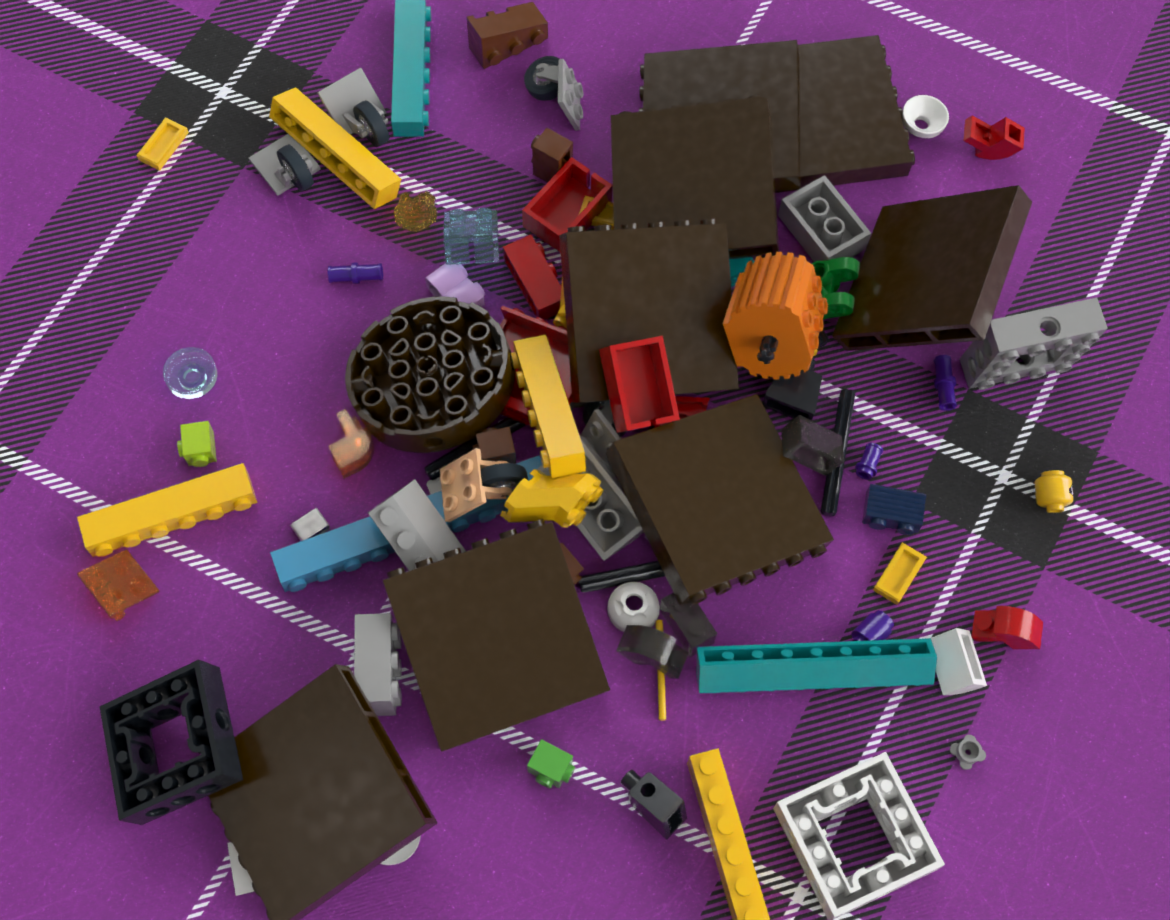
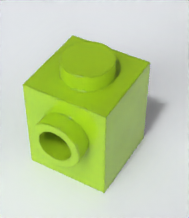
M209 421L180 425L182 440L177 441L178 453L180 457L185 458L188 466L204 467L209 463L217 462L214 431Z

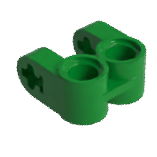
M851 257L813 262L812 265L814 266L816 276L821 278L822 298H826L828 303V312L824 314L823 320L852 314L855 302L854 296L846 292L836 291L839 289L841 282L853 281L858 278L860 262Z

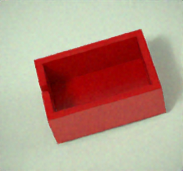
M571 157L522 210L523 227L560 252L559 235L568 232L567 228L584 226L586 231L592 224L594 217L600 215L608 202H612L613 185L596 173H593L591 175V190L588 189L590 186V169ZM584 197H593L594 199L591 202L589 201L587 207L580 213Z
M663 336L611 345L599 349L616 433L680 420Z

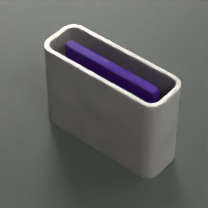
M318 508L313 509L290 525L300 541L323 534L330 529V525Z

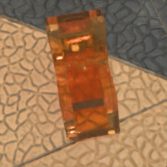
M347 409L336 413L339 425L346 437L328 446L343 479L364 469L370 463L374 454V442L371 432L367 427L362 429L357 417H350Z

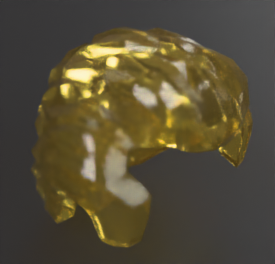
M429 191L421 192L414 198H410V193L407 192L400 194L398 197L399 203L394 208L395 222L399 227L408 231L418 232L428 228L436 221L438 213L435 207L436 198Z

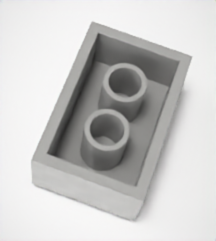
M825 175L783 198L778 213L779 218L814 262L840 257L852 258L866 249L871 232Z
M391 613L356 614L354 677L377 716L396 715V706H401L402 704L401 688H399L398 680H396V677H401L402 675L401 659H399L398 651H396V649H401L402 646L398 624L393 622Z

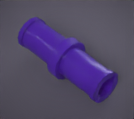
M358 262L348 266H328L329 283L352 281L353 284H359L360 281L383 280L382 263L359 265Z
M939 355L933 360L936 372L934 386L938 389L939 409L949 411L957 407L954 390L956 378L952 374L951 357L949 355Z

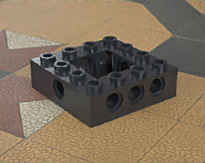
M198 659L99 706L119 821L144 825L243 780L220 667ZM182 715L186 719L189 734L187 739L188 747L192 752L201 755L186 762L179 761L175 763V767L159 774L151 729Z

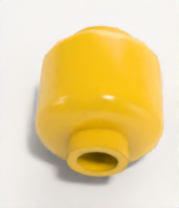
M1052 470L1042 472L1041 477L1035 480L1037 505L1046 508L1048 513L1063 512L1064 507L1073 502L1071 478L1064 475V471Z

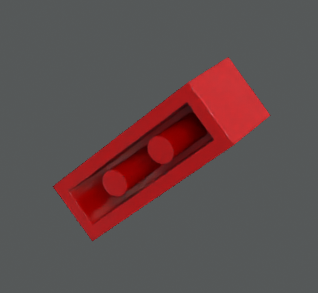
M528 235L503 246V259L535 317L546 320L557 315L560 310L562 284H559L556 278L558 275L554 265L547 263L542 244L540 242L536 243L533 236Z

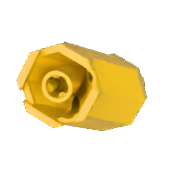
M534 469L530 472L534 477L530 481L524 478L519 482L504 504L508 511H502L500 516L511 523L535 522L543 519L544 521H555L561 527L568 528L572 524L578 526L587 514L584 510L589 503H595L604 491L600 487L602 481L589 473L551 478V475L547 476L541 470Z

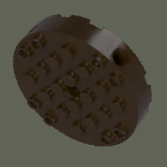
M445 296L413 300L390 310L391 314L380 322L375 320L360 336L362 340L356 350L352 349L346 366L345 384L347 394L368 432L383 444L394 449L413 453H430L461 445L476 437L477 433H481L488 428L503 411L511 396L515 381V369L512 365L511 350L500 324L489 315V312L473 302L468 304L458 301L455 297Z

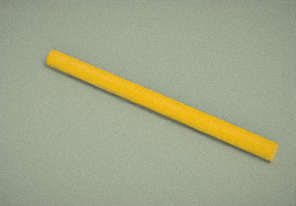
M656 620L659 720L665 721L663 620Z

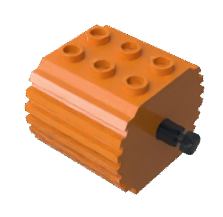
M771 252L766 253L765 258H762L761 255L757 256L754 263L750 260L746 265L745 271L739 273L723 326L737 367L743 366L753 376L761 374L764 379H768L769 376H773L774 380H779L780 376H783L784 379H789L791 374H794V377L800 375L801 370H804L805 373L810 368L814 351L819 347L818 336L819 332L823 331V317L828 312V303L826 298H822L821 278L816 276L814 266L807 262L805 256L799 255L797 258L790 252L787 255H783L782 252H776L774 256H772Z

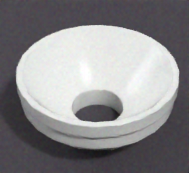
M918 95L906 102L903 108L902 122L911 134L921 138H933L942 133L947 126L949 113L946 106L937 98L928 95ZM915 121H925L928 124V128H918L915 125Z
M627 582L613 591L608 600L607 610L610 621L617 629L628 634H639L649 630L656 623L660 606L655 592L650 587L640 582ZM638 596L641 598L643 606L639 610H630L625 603L627 598Z

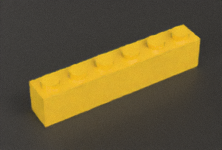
M295 87L272 98L269 117L373 209L397 198L402 179Z
M546 335L513 341L514 353H510L514 369H518V372H516L518 387H524V391H522L525 408L530 407V410H528L530 426H536L537 429L534 430L536 446L543 449L540 451L543 468H549L551 478L586 472L585 451Z
M244 463L78 516L77 519L85 548L92 557H102L111 554L113 550L121 547H134L143 540L164 537L170 531L179 528L189 529L195 526L197 522L206 519L216 520L225 513L234 510H246L252 504L258 502L249 473Z
M719 748L691 755L687 765L732 919L770 920Z

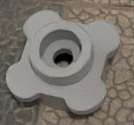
M966 735L964 740L960 743H953L950 747L951 754L958 758L960 767L964 770L971 769L972 764L977 761L982 762L986 758L985 751L982 750L980 743L976 741L973 735ZM969 750L970 755H967L965 751Z

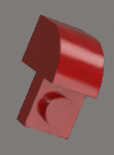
M972 115L965 119L963 141L976 148L975 156L988 160L1004 159L1024 149L1025 127L1007 117L991 126Z
M997 606L996 610H975L971 637L976 642L1003 641L1012 649H1040L1043 621L1027 610L1010 606Z

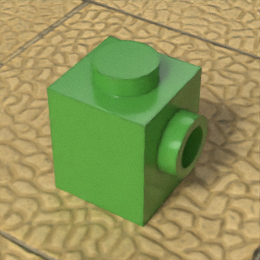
M541 739L527 765V772L536 776L535 781L547 788H551L552 785L560 788L563 781L569 782L576 767L572 765L573 755Z

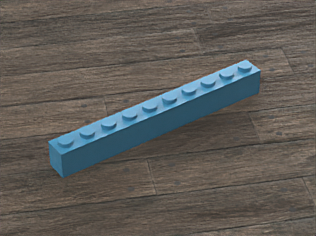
M539 455L517 464L526 469L528 481H530L534 477L530 472L538 469L542 462ZM442 491L428 495L427 497L445 521ZM486 499V503L451 522H446L451 531L461 532L467 529L470 524L479 521L481 523L491 521L502 511H508L504 506L507 499ZM367 517L270 552L284 591L296 592L304 589L307 584L314 581H327L333 578L334 574L344 570L346 572L357 570L361 567V564L366 562L382 561L395 551L372 518Z

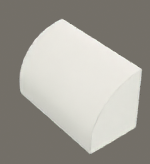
M955 628L931 638L937 654L936 674L943 695L961 694L987 686L969 630Z

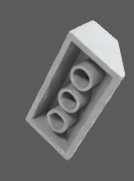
M580 436L585 451L586 472L576 474H593L602 481L600 487L604 491L595 503H589L584 510L587 514L577 527L605 561L632 543L644 531L619 480L587 439ZM543 465L538 468L547 476L550 475L548 467L543 468Z
M415 479L367 512L409 571L417 569L416 562L431 557L433 563L445 559L443 555L445 552L460 548L461 553L466 552Z

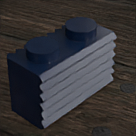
M870 484L866 491L862 523L869 524L870 528L876 530H883L885 528L897 529V532L903 535L918 533L923 525L926 494Z

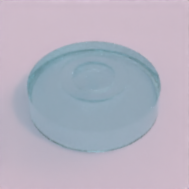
M187 347L174 352L167 359L163 368V377L173 394L186 399L198 398L209 392L217 380V367L209 353L200 348Z

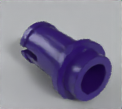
M876 443L866 444L861 461L855 466L857 476L870 480L877 474L876 466L883 453V448Z

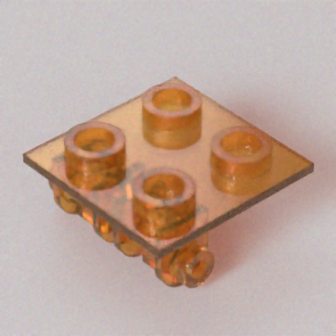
M127 549L77 573L78 577L108 616L116 621L121 620L126 615L125 609L160 591Z

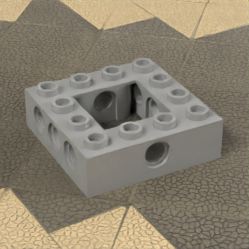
M1098 298L991 320L985 340L973 341L960 358L968 388L978 387L979 390H985L993 387L995 383L1003 381L1005 384H1012L1019 381L1022 377L1030 376V379H1035L1046 375V372L1055 370L1056 373H1063L1072 369V365L1079 361L1081 356L1089 351L1091 345L1099 341V337L1108 329ZM1040 328H1043L1048 332L1044 335L1041 332ZM1021 358L1024 365L1019 364L1016 359Z

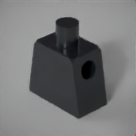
M812 358L809 370L805 373L804 370H801L799 376L794 377V374H791L789 379H784L783 376H780L779 380H774L765 393L763 406L810 425L816 411L822 375L813 371L816 361Z
M630 770L622 778L621 784L629 790L628 796L632 807L666 840L687 819L684 800L651 772L646 773L641 778L634 770Z

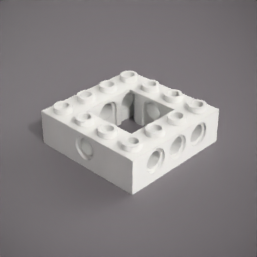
M886 752L782 799L773 808L828 920H834L945 865ZM867 799L895 853L886 856L880 862L866 869L865 867L859 869L853 875L846 878L840 867L842 862L840 858L836 859L826 839L827 832L825 829H821L818 822Z

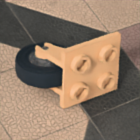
M477 448L440 469V481L445 522H451L486 503V499H507V496L511 495L520 481L524 478L528 480L526 469L521 465L508 463L507 461L481 460V451Z

